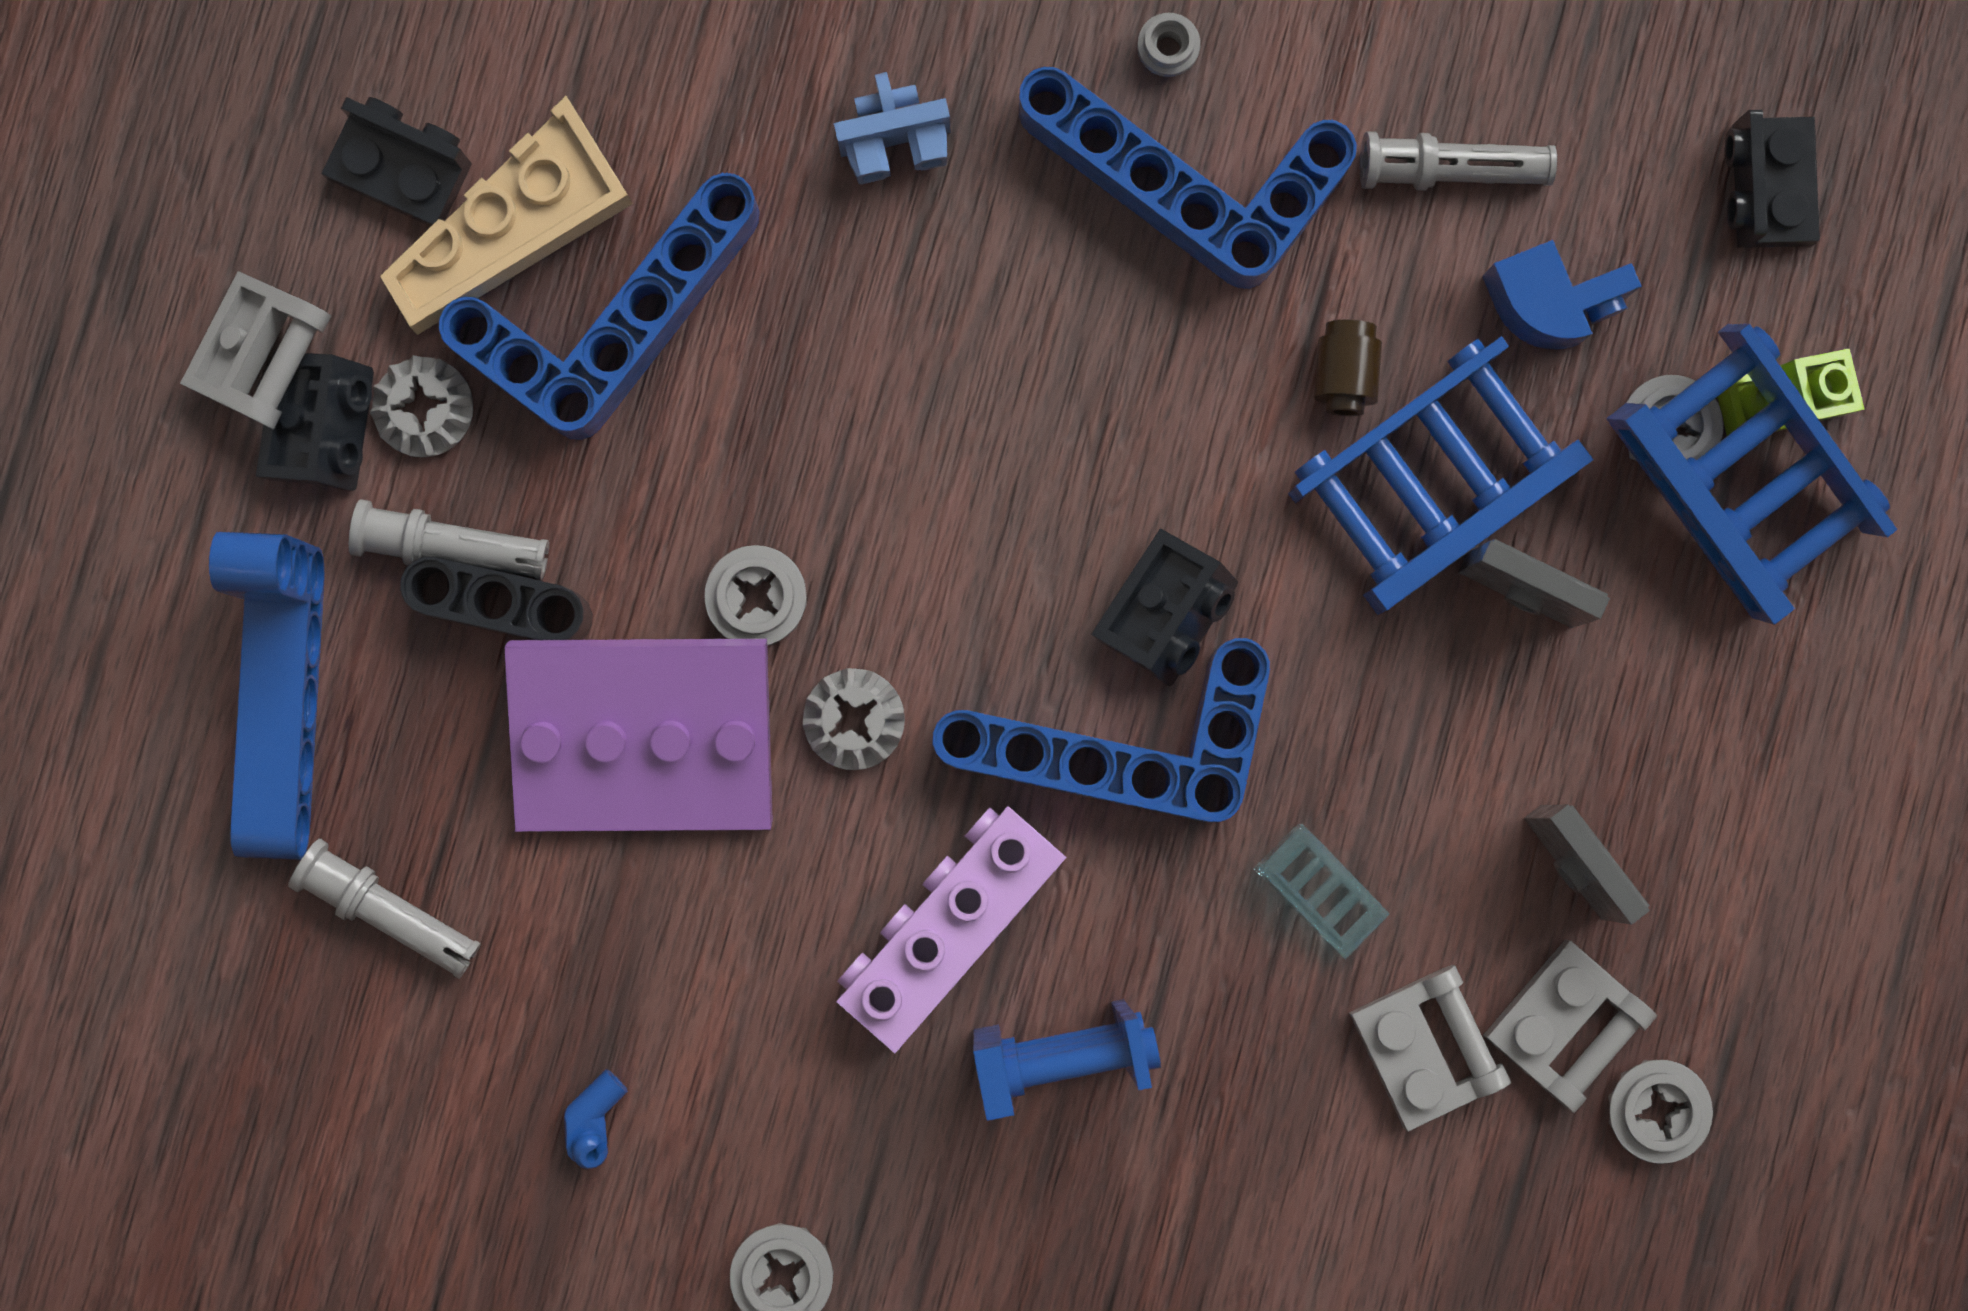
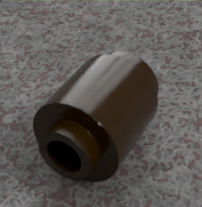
M1349 319L1333 320L1326 323L1325 335L1318 339L1314 399L1326 404L1327 413L1338 416L1364 415L1365 406L1378 403L1382 341L1376 338L1377 326L1375 324Z

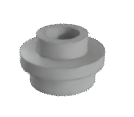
M1176 13L1158 14L1149 19L1139 33L1137 42L1138 55L1143 65L1152 73L1163 77L1178 76L1188 71L1196 62L1200 51V36L1194 24L1186 17ZM1163 38H1172L1178 42L1180 50L1175 55L1166 56L1158 50L1157 43Z

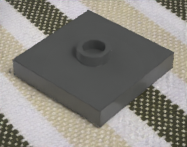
M1496 539L1490 540L1468 552L1458 573L1504 595V600L1516 608L1533 615H1540L1541 613L1570 628L1601 619L1610 600L1607 597V593Z
M1540 805L1524 817V820L1556 860L1553 864L1559 875L1574 892L1583 895L1601 920L1632 925L1650 911L1648 909L1650 905L1573 805Z

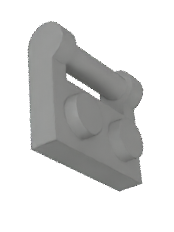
M238 271L180 384L274 429L282 414L281 411L277 410V407L316 331L323 333L332 316L300 298ZM287 317L293 318L254 396H249L248 393Z
M1565 939L1483 1036L1572 1113H1575L1587 1099L1583 1095L1584 1091L1638 1028L1645 1031L1657 1018V1015L1572 941ZM1605 1000L1608 1001L1619 1012L1565 1075L1561 1077L1549 1066L1550 1063Z
M1455 965L1437 970L1349 1012L1399 1120L1406 1131L1415 1129L1477 1098L1493 1094L1511 1083L1503 1064H1495L1459 989V986L1463 984V980ZM1431 998H1436L1472 1075L1458 1082H1455L1418 1005Z

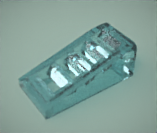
M1297 824L1253 868L1343 959H1346L1390 915L1303 824ZM1305 849L1313 858L1288 882L1281 873ZM1324 867L1331 875L1305 900L1298 891ZM1341 884L1349 893L1323 918L1316 909ZM1359 902L1367 911L1341 937L1333 927Z

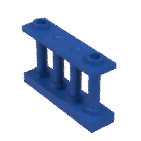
M1727 324L1718 331V334L1732 352L1725 359L1660 409L1656 406H1652L1649 409L1646 404L1625 403L1606 419L1751 618L1775 625L1795 609L1783 593L1788 588L1787 580L1855 527H1858L1862 533L1887 538L1898 529L1885 513L1890 509V504L1885 495L1871 481L1867 479L1862 481L1776 361L1780 357V351L1772 338L1757 326L1753 328L1750 324ZM1748 374L1769 404L1696 460L1693 457H1689L1686 460L1672 441L1678 436L1676 429ZM1785 425L1806 455L1735 510L1730 508L1723 510L1710 493V490L1715 487L1713 480ZM1821 476L1842 505L1769 561L1766 558L1759 560L1746 542L1752 537L1750 530Z
M1502 336L1486 348L1479 339H1476L1447 361L1454 371L1333 459L1324 450L1294 472L1301 481L1288 493L1296 504L1315 490L1375 570L1370 576L1377 585L1363 594V596L1377 615L1389 610L1594 460L1579 439L1562 450L1555 441L1548 444L1492 369L1489 363L1509 347ZM1466 379L1471 382L1528 459L1523 464L1529 471V474L1512 487L1508 485L1504 478L1499 481L1496 480L1438 401ZM1416 416H1418L1477 496L1472 501L1479 511L1461 524H1458L1453 515L1448 518L1445 517L1387 439L1389 435ZM1365 453H1367L1426 533L1421 538L1428 548L1409 562L1401 552L1395 556L1336 476L1337 473Z
M1124 999L1111 1002L1115 1019L1114 1024L1015 1043L1014 1037L1002 1039L999 1024L974 1029L973 1054L987 1121L1015 1116L1013 1098L1024 1096V1088L1126 1068L1138 1090L1152 1088L1149 1070L1161 1068L1153 1027L1144 1028L1141 1012L1134 1013Z

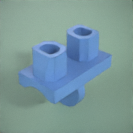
M887 72L874 75L878 93L854 98L859 118L834 123L841 157L848 156L849 164L858 184L879 181L891 176L885 147L909 142L915 170H928L947 164V133H951L946 98L918 104L919 99L916 86L911 85L891 90Z

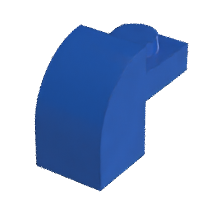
M1553 240L1494 263L1482 276L1496 311L1505 326L1524 342L1545 349H1565L1579 345L1593 334L1585 315L1588 314L1592 324L1615 316L1628 309L1624 299H1627L1642 287L1632 263L1572 286Z

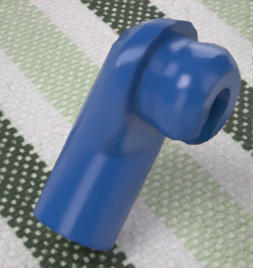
M608 1069L604 1070L573 1100L564 1112L567 1154L572 1161L584 1169L596 1168L607 1158L605 1114L628 1092L624 1084Z

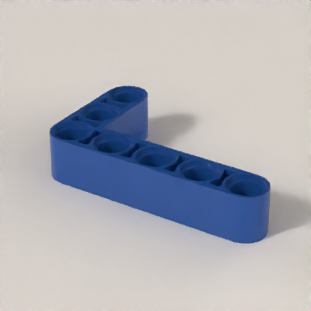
M1041 67L1029 73L1020 86L1018 115L1022 126L1029 134L1225 282L1236 288L1250 289L1259 286L1269 277L1342 182L1356 156L1357 144L1353 133L1346 125L1336 120H1322L1313 123L1305 130L1245 208L1066 72L1055 67ZM1044 91L1052 92L1063 100L1064 106L1055 114L1043 115L1034 110L1030 101L1038 93ZM1101 129L1112 137L1114 146L1106 152L1093 153L1082 145L1080 137L1086 131ZM1318 143L1333 147L1338 154L1339 164L1332 168H1322L1316 165L1310 158L1309 147ZM1143 166L1152 167L1162 175L1164 185L1154 191H1143L1134 185L1130 174L1135 169ZM1278 193H1289L1300 202L1302 213L1293 218H1284L1272 209L1270 198ZM1191 204H1201L1212 213L1214 224L1203 230L1193 229L1183 221L1181 210ZM1240 242H1251L1262 250L1264 263L1255 268H1245L1235 261L1232 255V247Z
M720 173L711 176L703 183L564 362L487 303L475 297L455 299L444 308L439 318V331L442 340L464 361L558 433L569 439L583 440L589 438L602 428L754 233L759 223L760 211L751 186L744 178L733 173ZM737 196L745 201V208L739 217L731 221H721L713 216V208L721 198ZM699 245L705 248L706 258L697 269L682 271L674 266L675 257L683 247ZM650 294H660L667 298V308L658 319L642 321L636 317V307L643 297ZM474 317L486 318L488 325L484 338L472 345L461 344L459 337L463 324ZM612 343L625 345L628 349V355L622 367L612 372L602 371L598 368V355L606 345ZM523 355L535 356L538 361V369L534 377L522 384L511 382L509 368L512 362ZM572 393L587 395L588 409L582 418L574 422L560 420L558 412L562 399Z
M219 531L214 535L210 547L209 574L212 587L217 592L244 599L231 816L232 851L236 857L301 860L307 852L310 835L325 579L324 557L319 547L287 534Z
M1235 638L1227 641L1211 654L1206 668L1188 757L968 710H955L945 714L937 722L933 731V746L938 757L945 764L956 769L1198 821L1221 822L1231 818L1239 810L1244 798L1270 673V661L1266 651L1257 642L1248 638ZM1231 651H1240L1247 654L1254 664V676L1245 686L1233 685L1224 678L1222 661L1224 656ZM1218 713H1228L1234 716L1240 723L1241 738L1231 749H1222L1216 746L1208 734L1209 723ZM957 722L972 724L980 734L978 750L966 758H956L950 755L943 745V736L946 729ZM1019 735H1029L1035 738L1042 748L1040 764L1028 772L1014 769L1006 758L1007 744ZM1082 748H1090L1097 751L1104 761L1102 778L1092 785H1083L1076 782L1069 772V760L1072 754ZM1142 762L1158 764L1166 775L1164 791L1153 799L1140 796L1132 785V774L1135 768ZM1207 775H1215L1221 778L1228 788L1226 804L1215 812L1204 810L1195 798V788L1198 782Z

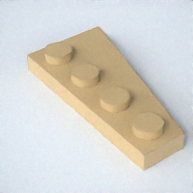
M567 96L550 110L553 116L533 136L527 133L509 150L512 156L487 181L481 177L464 194L467 200L445 221L438 219L380 276L410 328L417 335L438 323L444 308L453 300L461 297H481L633 204Z

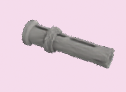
M1366 131L1363 136L1360 153V182L1363 189H1373L1376 183L1413 184L1416 190L1426 191L1428 187L1432 188L1436 181L1486 184H1543L1544 186H1552L1557 171V151L1554 145L1538 147L1438 143L1437 138L1429 133H1419L1416 139L1379 138L1376 131ZM1385 158L1406 159L1407 163H1387ZM1439 160H1448L1450 165H1438ZM1467 161L1513 162L1515 167L1468 165Z
M363 499L357 502L354 509L348 543L349 553L353 556L361 557L365 551L401 557L405 565H410L413 561L423 557H437L490 570L534 577L536 580H542L548 561V558H544V555L549 553V540H536L431 521V515L426 514L425 510L413 509L410 514L373 508L371 501Z
M319 838L311 845L289 881L288 887L297 893L305 889L335 907V915L342 920L349 919L353 921L358 917L451 972L454 977L458 979L462 977L471 964L468 960L471 957H475L481 943L469 939L377 884L379 877L375 875L376 872L367 866L361 870L329 852V844Z

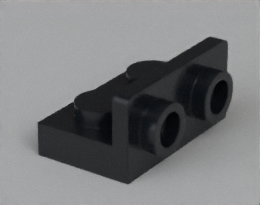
M346 97L340 109L347 115L348 119L321 174L333 183L430 227L438 219L445 221L472 165L462 150L458 148L460 139L452 133L430 123H425L422 131L401 122L403 113L379 99L368 97L364 105Z
M1762 109L1748 110L1732 125V129L1728 130L1724 148L1727 166L1734 167L1735 191H1731L1728 198L1727 221L1730 229H1736L1737 248L1813 246L1820 241L1815 117L1763 118Z
M305 353L277 407V410L281 411L282 414L275 428L272 429L263 425L256 477L271 481L321 484L341 490H356L363 459V444L369 404L372 398L373 368L333 354Z
M1160 528L1091 635L1102 644L1148 670L1159 681L1170 687L1179 675L1185 674L1194 665L1199 655L1200 642L1213 622L1221 620L1229 611L1234 600V590L1237 587L1238 581L1220 561Z

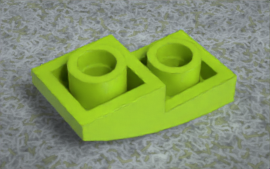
M1850 349L1794 359L1780 365L1819 421L1865 410ZM1748 374L1717 397L1727 436L1769 404ZM1783 425L1775 432L1786 430L1787 428Z

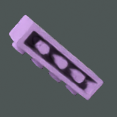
M1009 806L1000 815L989 807L965 835L974 844L958 863H955L949 856H946L922 884L931 892L927 899L915 912L904 904L880 932L889 941L873 960L862 952L837 981L846 989L837 1000V1003L893 1053L899 1050L1067 858Z

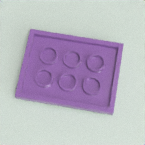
M767 639L509 640L504 649L515 832L771 830L773 815Z

